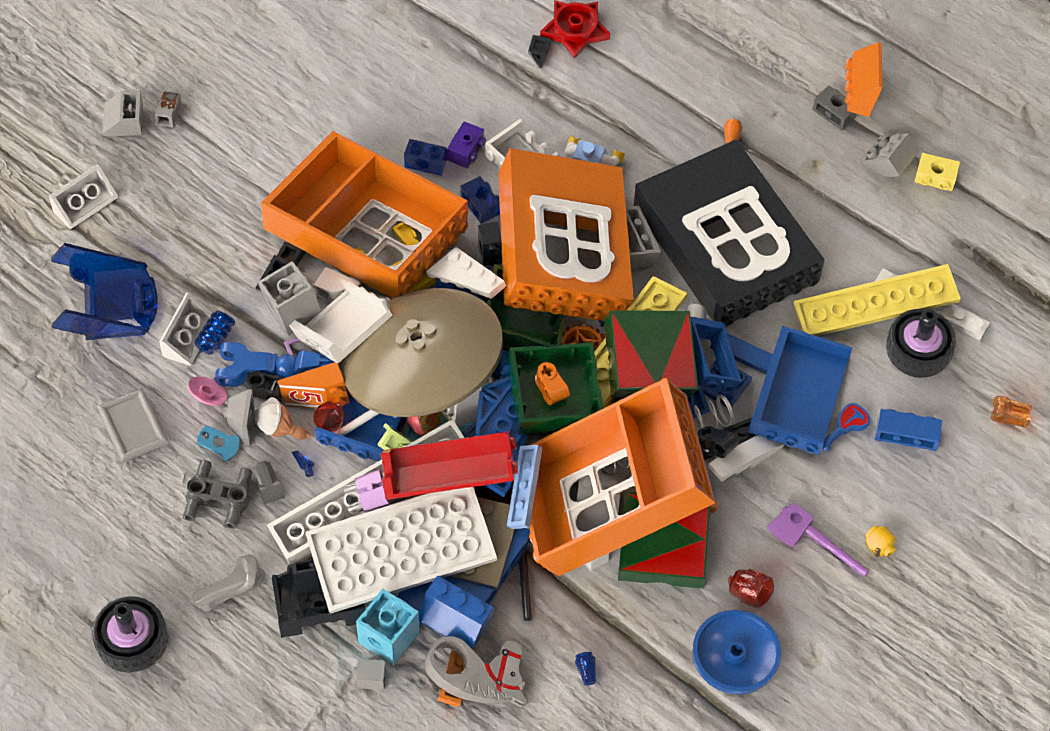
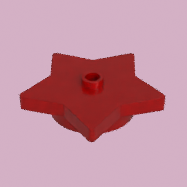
M554 0V19L540 31V36L562 43L569 53L576 58L588 44L610 40L611 33L598 21V2L588 4L573 2L567 4Z

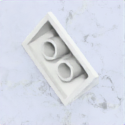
M96 164L49 195L53 212L69 229H72L117 199L118 195L99 164Z
M189 293L185 294L160 340L163 357L190 366L217 316Z

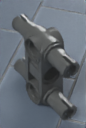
M200 460L196 475L187 483V493L185 496L187 504L183 513V519L191 522L195 521L199 505L228 510L224 526L228 529H236L240 513L249 504L250 488L248 486L253 473L252 470L242 467L235 484L208 479L212 466L211 462ZM196 489H201L199 492H193ZM236 497H243L239 500H235Z

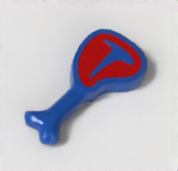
M856 403L846 405L838 416L837 428L825 437L822 449L830 451L831 444L841 435L847 434L850 431L865 430L870 424L868 412Z

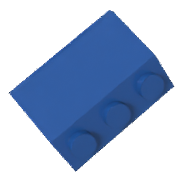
M438 575L425 593L419 608L420 623L444 637L453 636L463 640L472 650L495 616L492 606Z

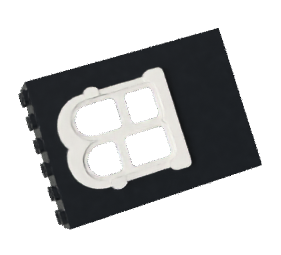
M737 139L636 184L633 206L640 207L653 236L700 304L706 308L707 314L712 321L722 322L725 327L730 326L734 321L740 318H747L751 313L757 310H764L768 305L774 302H781L785 297L792 294L796 295L802 289L809 286L813 287L820 281L825 259ZM751 206L764 225L749 233H743L731 217V214ZM724 219L731 231L715 239H710L703 230V227ZM770 233L778 243V251L773 255L763 256L754 249L750 241ZM732 239H737L750 257L749 265L742 269H735L729 266L718 251L717 246Z

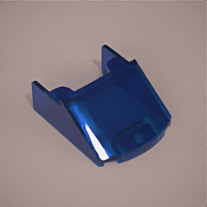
M64 243L51 257V262L69 266L70 276L75 281L84 283L85 313L65 309L52 323L53 329L84 335L85 340L143 336L150 330L156 318L158 297L154 278L149 276L146 270L148 267L146 263Z

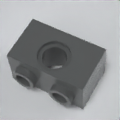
M829 85L814 99L812 110L841 130L856 118V113L847 111L845 96Z

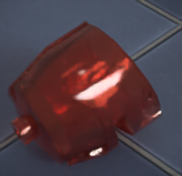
M738 569L728 579L729 592L737 597L740 602L752 607L760 608L764 606L774 592V580L772 577L754 569Z

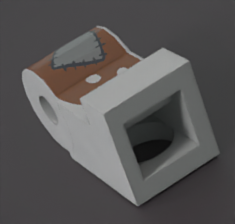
M163 92L159 107L155 111L157 125L174 128L181 102V95L179 93ZM162 117L169 118V121L162 120Z

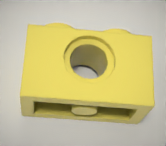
M922 153L914 182L952 191L960 162Z

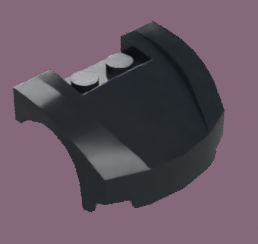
M314 559L293 563L287 566V571L279 575H272L281 638L303 634L302 627L315 626L327 622L333 623L344 619L346 626L357 625L356 621L366 610L365 604L362 603L330 614Z

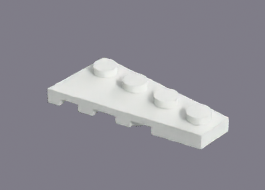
M457 247L426 271L430 278H440L442 282L454 283L462 289L466 287L473 293L491 299L506 287L504 280Z

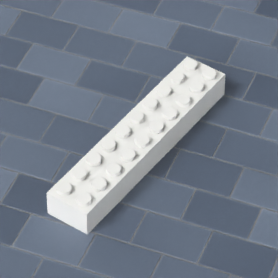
M452 419L407 446L464 438V436ZM382 460L267 525L289 565L312 557L305 532L367 513L364 512L363 508L349 512L348 505L360 501L359 491L355 490L345 493L343 487L355 483V478L377 470H381L384 476ZM418 495L389 499L390 504L375 508L373 510L380 509L392 504H396L411 498H415Z

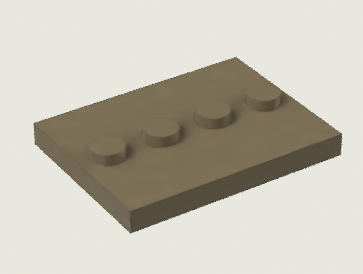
M477 497L497 561L456 573L449 577L493 587L498 590L515 533V529L507 527L510 505Z

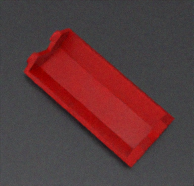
M510 431L383 450L381 458L384 469L382 482L385 500L514 481L515 474H518L517 461H514L513 449H516L515 437H511Z

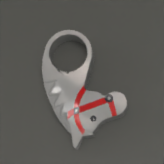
M453 636L438 639L425 657V669L428 676L440 688L456 697L489 704L511 702L519 707H523L527 703L525 696L521 692L525 682L522 681L519 673L522 648L515 641H506L497 652V656L489 664L484 663L463 640ZM440 648H449L456 651L463 661V671L461 674H447L441 671L434 661V652Z

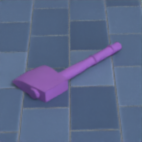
M792 503L789 507L785 506L780 511V514L767 526L773 535L791 547H794L802 536L807 534L863 577L870 571L813 527L811 524L814 517L796 503Z

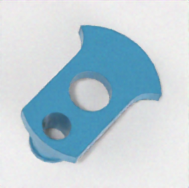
M208 425L200 431L197 437L198 445L219 454L224 462L232 459L239 449L238 435L229 436ZM207 433V439H204L202 436H205ZM213 439H223L224 445L216 447L213 444Z

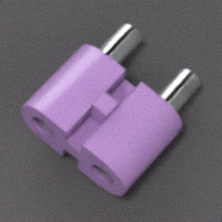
M381 470L355 478V483L343 487L345 493L355 490L359 491L360 501L348 505L349 512L362 508L364 512L390 504L389 499L385 500Z

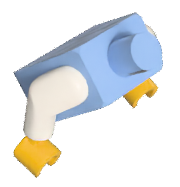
M570 135L565 149V155L568 158L611 166L623 163L625 152L614 150L613 156L610 157L606 148L583 141L581 138H575L573 135Z

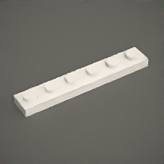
M883 268L875 281L898 275ZM955 304L933 309L946 318L952 327L979 341L990 324L989 321Z

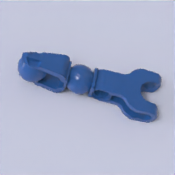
M226 342L221 344L219 353L224 360L232 361L233 364L229 367L218 368L214 380L221 386L238 387L246 382L248 374L253 371L287 378L334 363V361L325 355L309 351H300L296 357L290 354H283L278 357L276 353L249 351L242 343Z

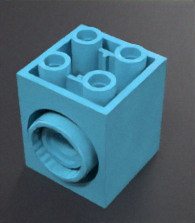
M385 589L378 593L356 621L358 643L392 666L398 662L420 634L419 611Z

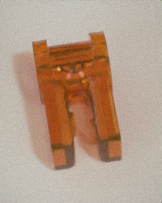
M1005 396L993 398L994 410L991 412V420L997 423H1006L1020 427H1027L1029 425L1030 417L1028 415L1031 413L1032 405L1012 400Z

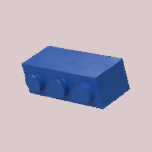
M880 409L875 440L936 451L940 442L942 420L932 416L924 417L914 413L897 412L893 409Z

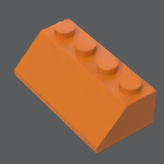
M880 42L854 51L851 59L848 58L846 61L845 69H847L845 80H847L845 91L847 94L845 103H847V111L869 117L883 88L882 43Z

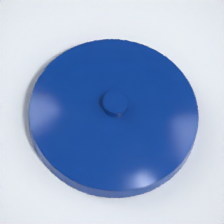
M727 610L714 614L702 623L694 638L692 655L698 673L709 685L729 694H748L763 688L772 680L779 667L781 647L775 631L764 619L747 611Z

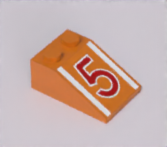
M336 362L278 380L285 406L330 410L349 404L344 379Z

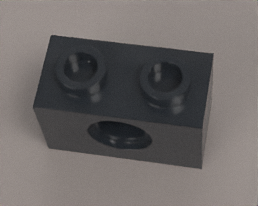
M497 221L478 225V249L483 266H494V264L502 263L501 232Z

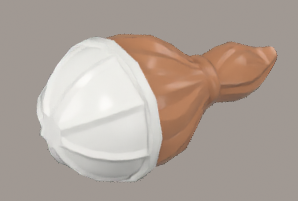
M269 398L256 409L254 415L255 424L266 435L274 437L292 435L298 440L311 438L306 429L293 424L290 413L276 398Z

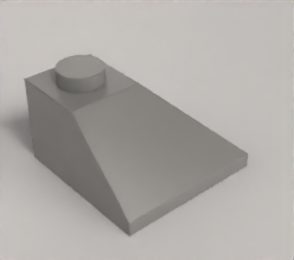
M250 389L229 398L228 406L224 407V418H227L228 427L235 435H238L245 446H250L256 412L253 391Z

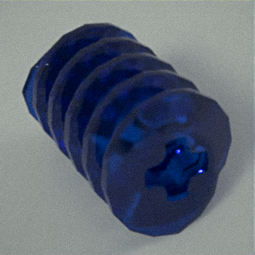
M219 310L212 312L202 331H200L194 341L196 347L208 355H212L213 351H219V345L224 343L223 339H226L227 333L232 330L231 326L236 324L235 320L225 312Z

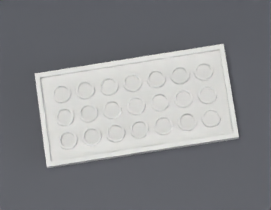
M473 487L424 494L305 532L330 614L372 601L382 589L394 594L434 581L437 575L444 578L497 561V556Z

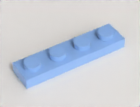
M539 445L520 446L517 462L518 474H515L507 527L510 529L530 528L542 447Z

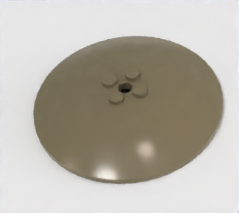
M423 289L406 293L387 301L390 305L388 309L393 316L341 360V373L344 383L350 394L361 405L388 416H423L445 410L462 402L475 393L489 379L501 358L503 332L494 311L478 297L455 289Z

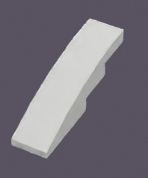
M757 435L738 445L725 458H716L709 463L708 467L723 482L734 473L738 475L750 466L753 468L784 447V444L770 441Z

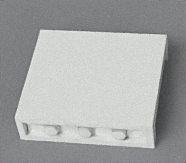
M342 279L341 282L347 290L304 326L294 320L289 325L300 341L336 363L343 360L393 316L388 309L390 305L384 298L379 299L373 292L368 293L365 288H359L353 281L348 282L345 279Z

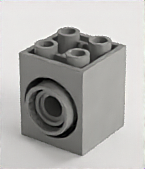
M293 261L258 281L269 310L288 336L294 333L289 326L294 320L305 326L321 312L316 299L318 295L309 278L299 271Z

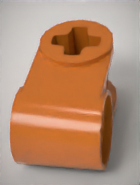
M548 362L540 364L534 381L546 403L552 405L570 396L568 386L562 380L556 367Z

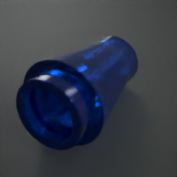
M590 651L575 655L576 660L574 663L580 673L584 686L596 684V657Z

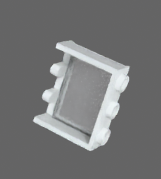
M521 119L486 142L485 155L499 169L510 148L548 154V145L545 142L538 145L535 142V133L533 131H529L526 134L522 130L523 121ZM557 152L552 154L553 156H559Z

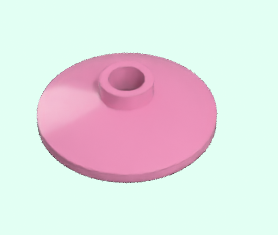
M193 377L188 383V390L191 395L202 403L218 406L224 404L227 399L225 389L210 378Z

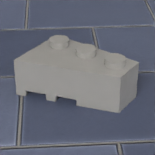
M626 207L631 269L653 267L661 250L640 207Z

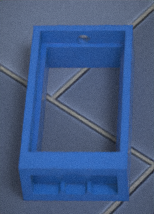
M691 317L698 388L731 394L742 381L724 323ZM700 338L711 341L721 376L710 374Z

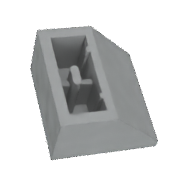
M140 90L120 91L104 103L103 136L142 135L143 101Z
M908 133L889 136L882 135L876 139L873 147L866 152L861 163L884 177H896L903 173L917 155L919 149Z

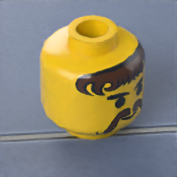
M876 525L866 533L865 545L876 557L884 555L889 557L895 552L896 548L894 546L896 545L897 538L887 527Z

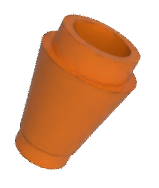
M729 119L724 124L726 144L736 139L739 141L743 129L741 121Z

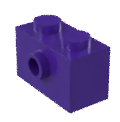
M463 121L447 148V161L468 169L471 162H475L478 150L482 149L486 143L484 129Z

